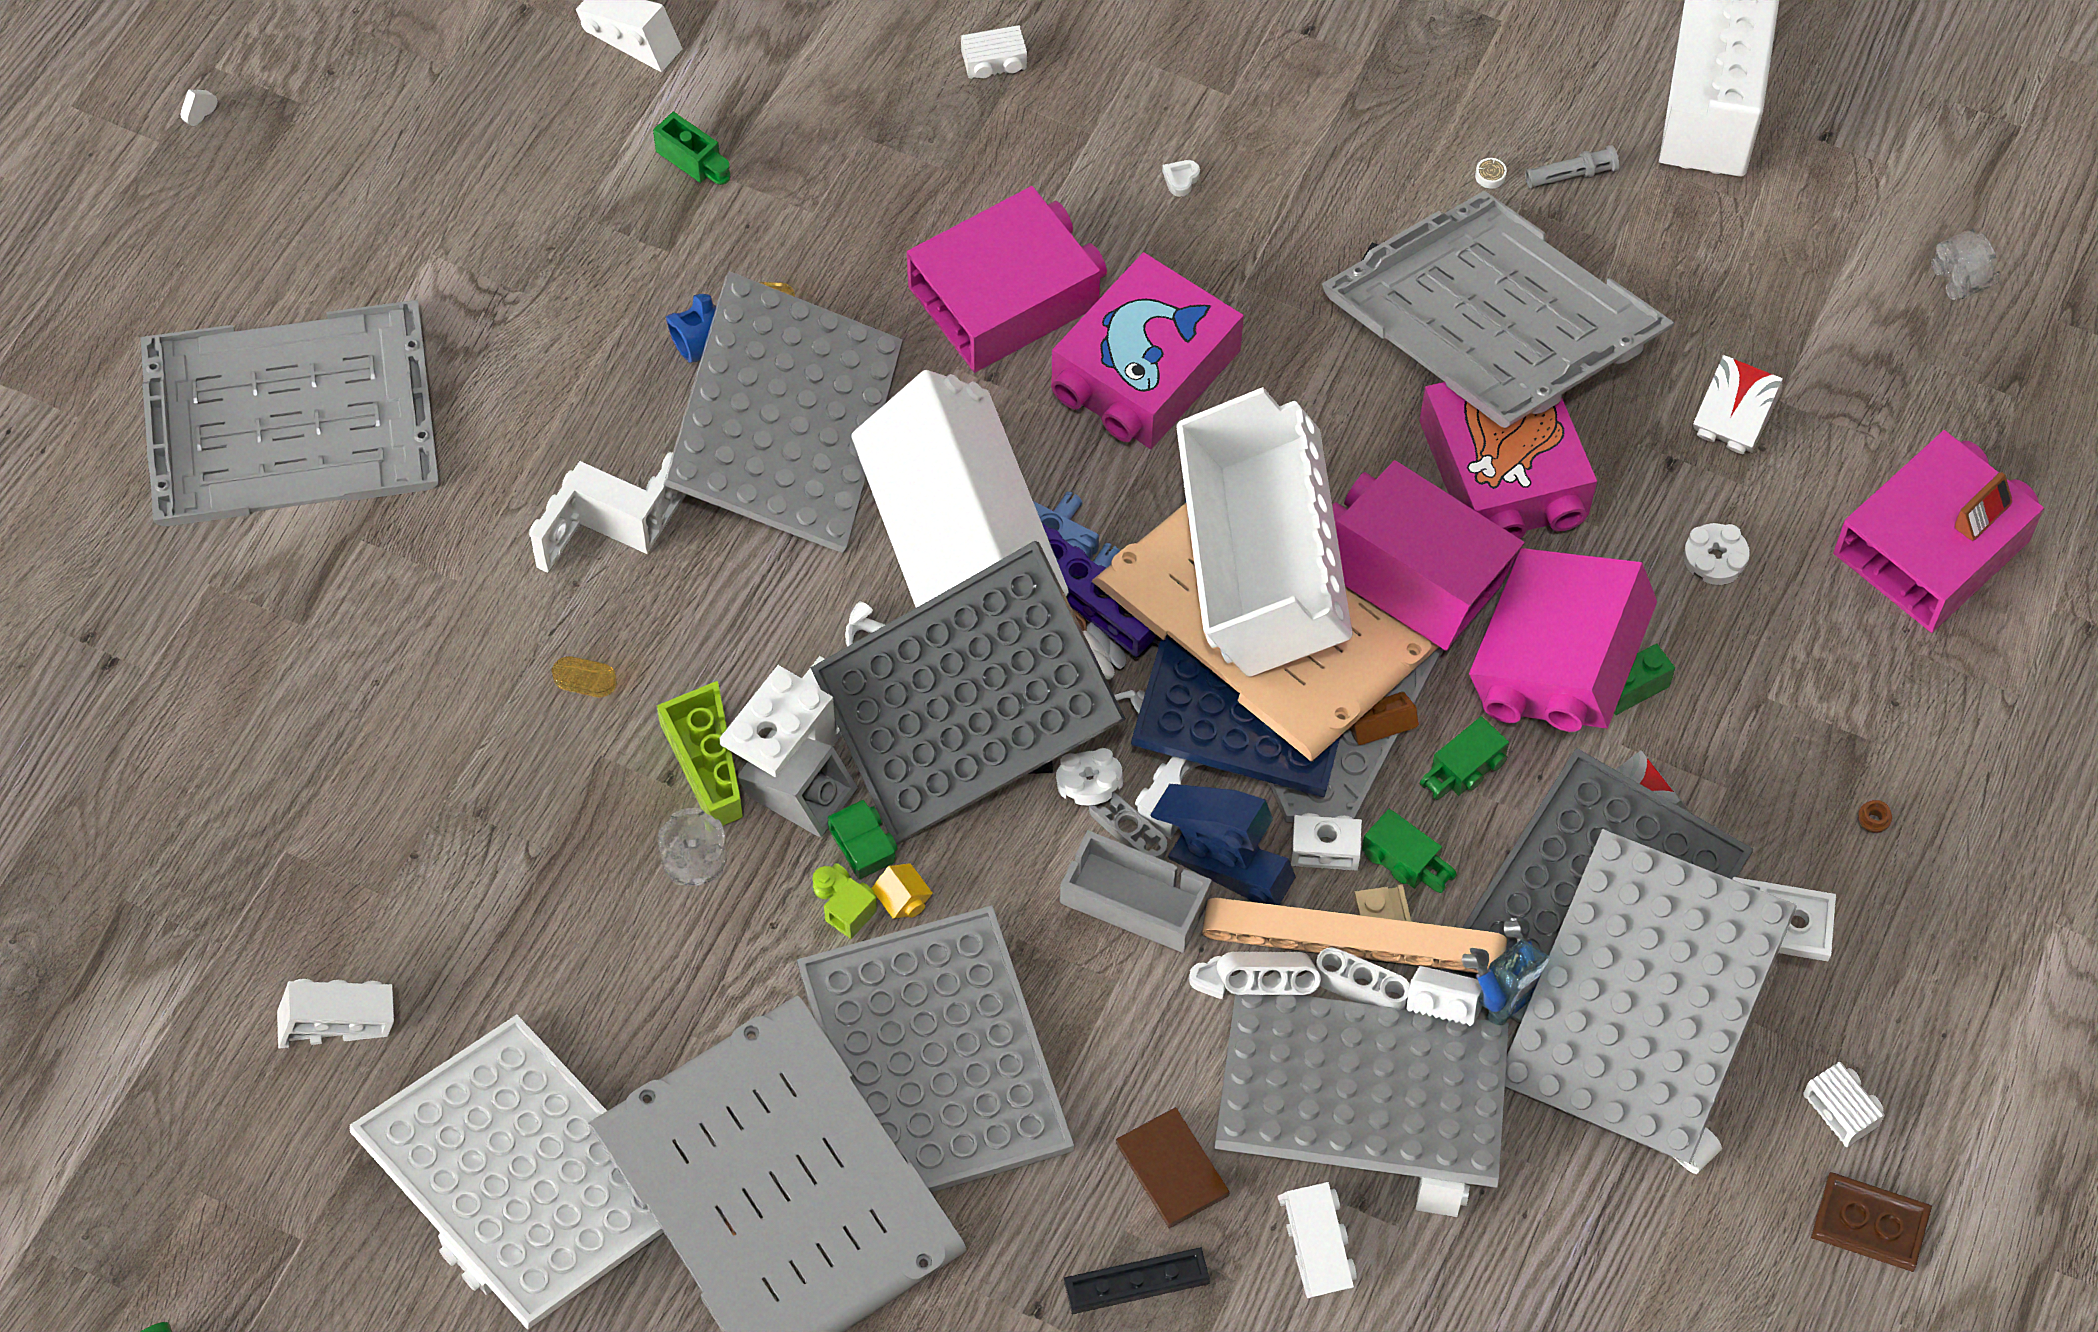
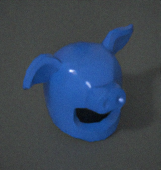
M708 294L693 295V304L690 309L665 316L669 333L676 348L689 363L701 360L717 307L713 304L711 295Z

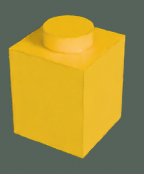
M911 863L888 866L871 888L893 919L902 917L913 918L919 915L925 909L926 901L933 894Z

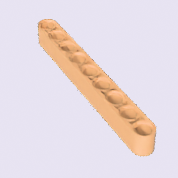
M1210 898L1207 900L1202 928L1203 936L1213 940L1320 953L1326 948L1333 947L1361 959L1478 973L1477 969L1465 968L1462 963V955L1471 954L1470 948L1486 950L1489 953L1487 968L1492 969L1493 973H1495L1504 966V954L1506 953L1507 938L1495 932L1223 898Z

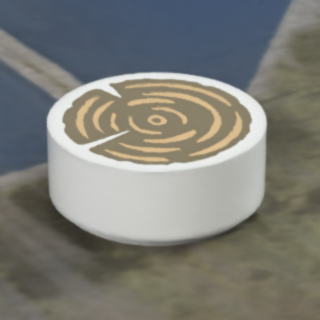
M1486 158L1478 163L1475 178L1485 188H1497L1504 183L1507 169L1502 161L1496 158Z

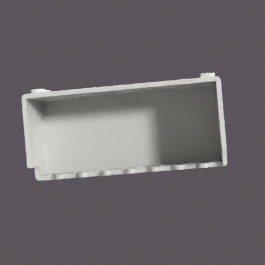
M1685 0L1659 163L1740 177L1747 173L1764 110L1779 0Z
M924 370L852 433L853 443L915 607L924 604L1033 541L1040 543L1065 596H1067L1068 587L987 389L981 388L973 381L969 384L962 382L952 374L944 376Z
M1263 387L1179 421L1177 424V435L1203 631L1206 634L1209 645L1212 648L1219 647L1227 663L1233 662L1246 676L1252 677L1350 640L1353 633L1321 432L1318 426L1296 401L1279 406Z

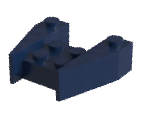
M1169 784L1150 814L1151 818L1178 826L1182 831L1181 836L1168 855L1170 860L1211 879L1213 882L1249 899L1251 902L1280 905L1296 878L1289 858L1262 850L1258 846L1273 821L1266 799L1237 790Z

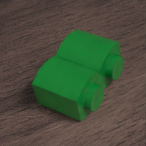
M864 800L828 816L830 833L859 880L895 863V851L898 850L893 836L889 832L885 834L879 826L882 824L876 808L874 806L869 807Z

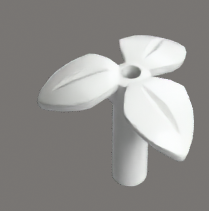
M862 601L855 605L850 614L845 632L847 647L853 644L854 635L857 631L864 630L872 633L885 626V624L866 618L872 613L873 609Z

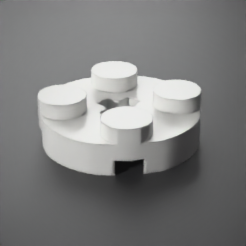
M1711 523L1692 529L1685 544L1683 557L1687 569L1693 575L1695 572L1703 577L1702 581L1708 584L1723 585L1736 580L1739 574L1745 570L1749 560V547L1737 526ZM1712 549H1717L1723 552L1721 559H1716L1714 554H1709L1708 552L1712 551Z
M1100 748L1096 751H1085L1077 754L1069 753L1060 759L1061 765L1056 772L1058 791L1065 799L1066 795L1074 798L1075 804L1096 805L1104 803L1112 798L1113 791L1117 788L1120 791L1123 786L1122 766L1113 757V753L1109 749ZM1093 776V779L1087 780L1086 777Z

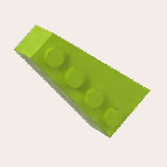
M718 681L657 705L660 726L711 829L714 830L743 818L732 753L729 749L720 745V737L727 730Z

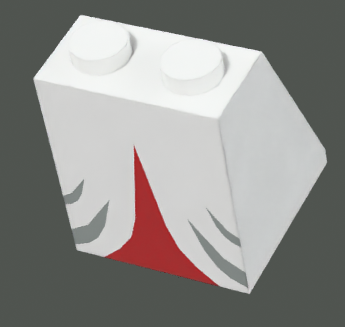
M1723 355L1693 423L1694 430L1698 431L1697 436L1710 442H1715V439L1728 443L1726 446L1728 449L1740 454H1744L1745 451L1753 453L1780 397L1783 378Z

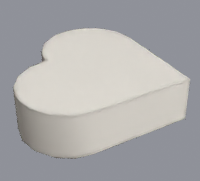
M188 90L181 110L182 120L191 126L198 125L206 115L211 114L215 110L218 102L217 97L206 90Z
M1191 160L1165 164L1162 168L1169 191L1178 197L1188 195L1192 189V184L1196 183L1200 177L1199 165Z
M1222 956L1213 957L1208 963H1197L1191 968L1189 982L1194 989L1219 999L1223 998L1226 987L1217 971V963Z

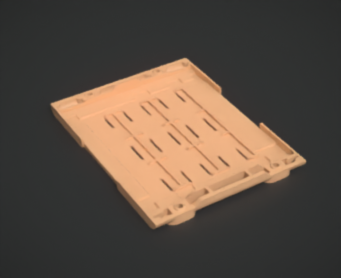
M1187 503L1177 509L1139 542L1129 544L1113 557L1111 565L1092 580L1096 586L1162 640H1165L1168 634L1240 693L1238 699L1240 704L1311 762L1439 648L1432 641L1345 586L1353 633L1350 640L1252 677L1246 676L1233 662L1227 663L1224 660L1219 647L1212 648L1209 645L1206 634L1203 631Z

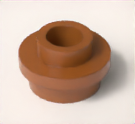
M1872 800L1861 806L1858 820L1861 826L1870 832H1883L1892 822V813L1889 806L1883 801ZM1875 815L1880 819V821L1873 820L1869 816Z

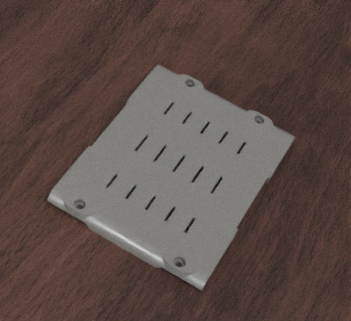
M1482 191L1446 213L1441 211L1435 212L1369 250L1364 260L1322 283L1324 292L1331 301L1382 339L1387 338L1445 381L1448 388L1503 428L1509 427L1530 413L1538 414L1545 412L1561 401L1563 393L1609 365L1625 363L1639 355L1643 351L1644 344L1674 326L1672 320L1613 279L1608 278L1607 284H1605L1546 243L1545 232L1486 191Z
M418 300L326 312L328 319L250 330L235 331L233 325L140 337L147 457L154 523L160 526H175L251 515L250 512L342 499H346L347 502L426 491L435 488L438 485L436 447L431 420L425 366L426 358Z
M797 995L767 1014L747 1021L736 1028L731 1036L659 1080H652L633 1091L626 1100L588 1122L642 1208L645 1209L646 1206L649 1208L703 1292L701 1294L702 1301L722 1332H845L907 1292L915 1284L967 1252L962 1238L912 1163L909 1162L907 1164L853 1083V1075L805 1003ZM753 1034L755 1038L749 1039L747 1036ZM781 1074L784 1076V1078L796 1094V1097L792 1095L791 1091L781 1078ZM753 1091L757 1092L770 1113L767 1114ZM650 1098L651 1102L645 1103L643 1099ZM727 1107L730 1108V1110L742 1126L743 1130H740V1128L738 1127V1125L726 1109ZM701 1123L710 1135V1137L712 1138V1140L714 1141L716 1145L715 1147H713L708 1137L700 1127ZM823 1139H826V1141L836 1154L837 1158L843 1165L842 1168L840 1167V1165L838 1164V1162L836 1161V1159L824 1143ZM672 1141H676L679 1148L689 1161L688 1164H686L685 1160L683 1159V1157L681 1156V1154L679 1153V1151L677 1150ZM796 1156L800 1157L817 1184L814 1185ZM770 1172H772V1174L774 1175V1177L776 1178V1180L778 1181V1183L780 1184V1186L782 1187L790 1201L787 1202L786 1198L784 1197V1195L782 1194V1192L770 1176ZM743 1189L746 1190V1192L750 1196L751 1200L753 1201V1203L755 1204L763 1218L759 1217V1215L757 1214V1212L755 1211V1209L743 1193ZM716 1206L719 1207L722 1214L724 1215V1217L726 1218V1220L728 1221L736 1235L733 1236V1234L727 1227L726 1223L716 1210ZM871 1210H873V1212L875 1213V1215L887 1231L886 1233L883 1232V1230L871 1214ZM844 1227L847 1228V1230L859 1246V1250H857V1248L855 1247V1245L843 1229ZM817 1244L820 1245V1247L832 1263L833 1267H830V1265L828 1264V1262L816 1246ZM790 1261L793 1262V1264L795 1265V1267L797 1268V1270L799 1271V1273H800L801 1276L803 1277V1279H804V1281L806 1282V1284H803V1283H802V1281L800 1280V1278H799L798 1275L796 1274L795 1270L793 1269V1267H792L791 1264L789 1263ZM925 1261L927 1266L921 1267L919 1263ZM765 1278V1280L767 1281V1283L779 1299L778 1302H776V1300L774 1299V1297L772 1296V1294L770 1293L769 1289L767 1288L762 1279Z

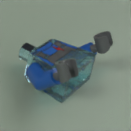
M1511 918L1510 921L1504 922L1505 936L1516 937L1517 943L1492 961L1489 968H1487L1489 953L1484 949L1470 948L1471 954L1462 955V963L1465 968L1477 969L1478 974L1476 978L1482 988L1478 1001L1480 1005L1489 1010L1487 1014L1488 1020L1497 1025L1506 1024L1511 1016L1528 1004L1539 978L1550 960L1549 955L1534 947L1532 941L1527 940L1529 923L1523 918Z

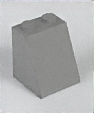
M772 729L765 739L772 738L776 731ZM809 738L805 739L776 777L749 761L736 777L749 798L819 837H822L828 829V816L842 810L858 788L834 747Z

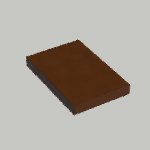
M1176 1107L1116 1139L1117 1147L1169 1229L1229 1197L1230 1191Z
M1830 1172L1810 1238L1914 1272L1932 1205Z

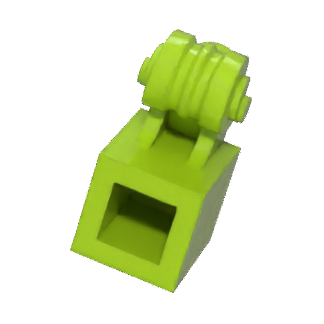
M837 863L832 867H819L813 873L812 881L815 895L820 899H829L824 905L825 921L849 939H852L877 912L876 895L867 884L863 882L859 884L852 878H849L850 875L847 870Z

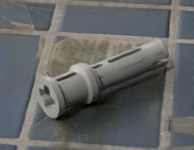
M1608 145L1606 149L1592 153L1583 151L1577 158L1526 169V182L1528 187L1533 188L1581 175L1592 178L1595 173L1608 170L1616 172L1619 170L1618 155L1613 145Z

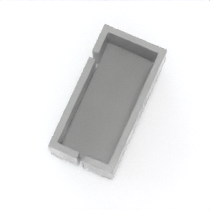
M1087 830L1075 854V861L1072 860L1060 884V904L1184 953L1206 908L1207 900L1210 899L1212 880L1183 869L1180 889L1175 887L1178 866Z

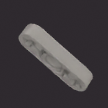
M1114 791L1112 792V798L1108 800L1110 802V810L1106 807L1098 809V804L1089 805L1091 817L1122 844L1161 860L1165 858L1167 854L1166 837ZM1123 820H1132L1137 824V829L1131 833L1121 831L1118 825ZM1143 832H1144V840L1141 838V835H1142ZM1146 842L1151 846L1157 843L1158 851L1154 849L1147 851Z

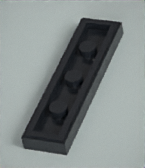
M1202 1247L1064 1277V1285L1072 1315L1210 1284Z

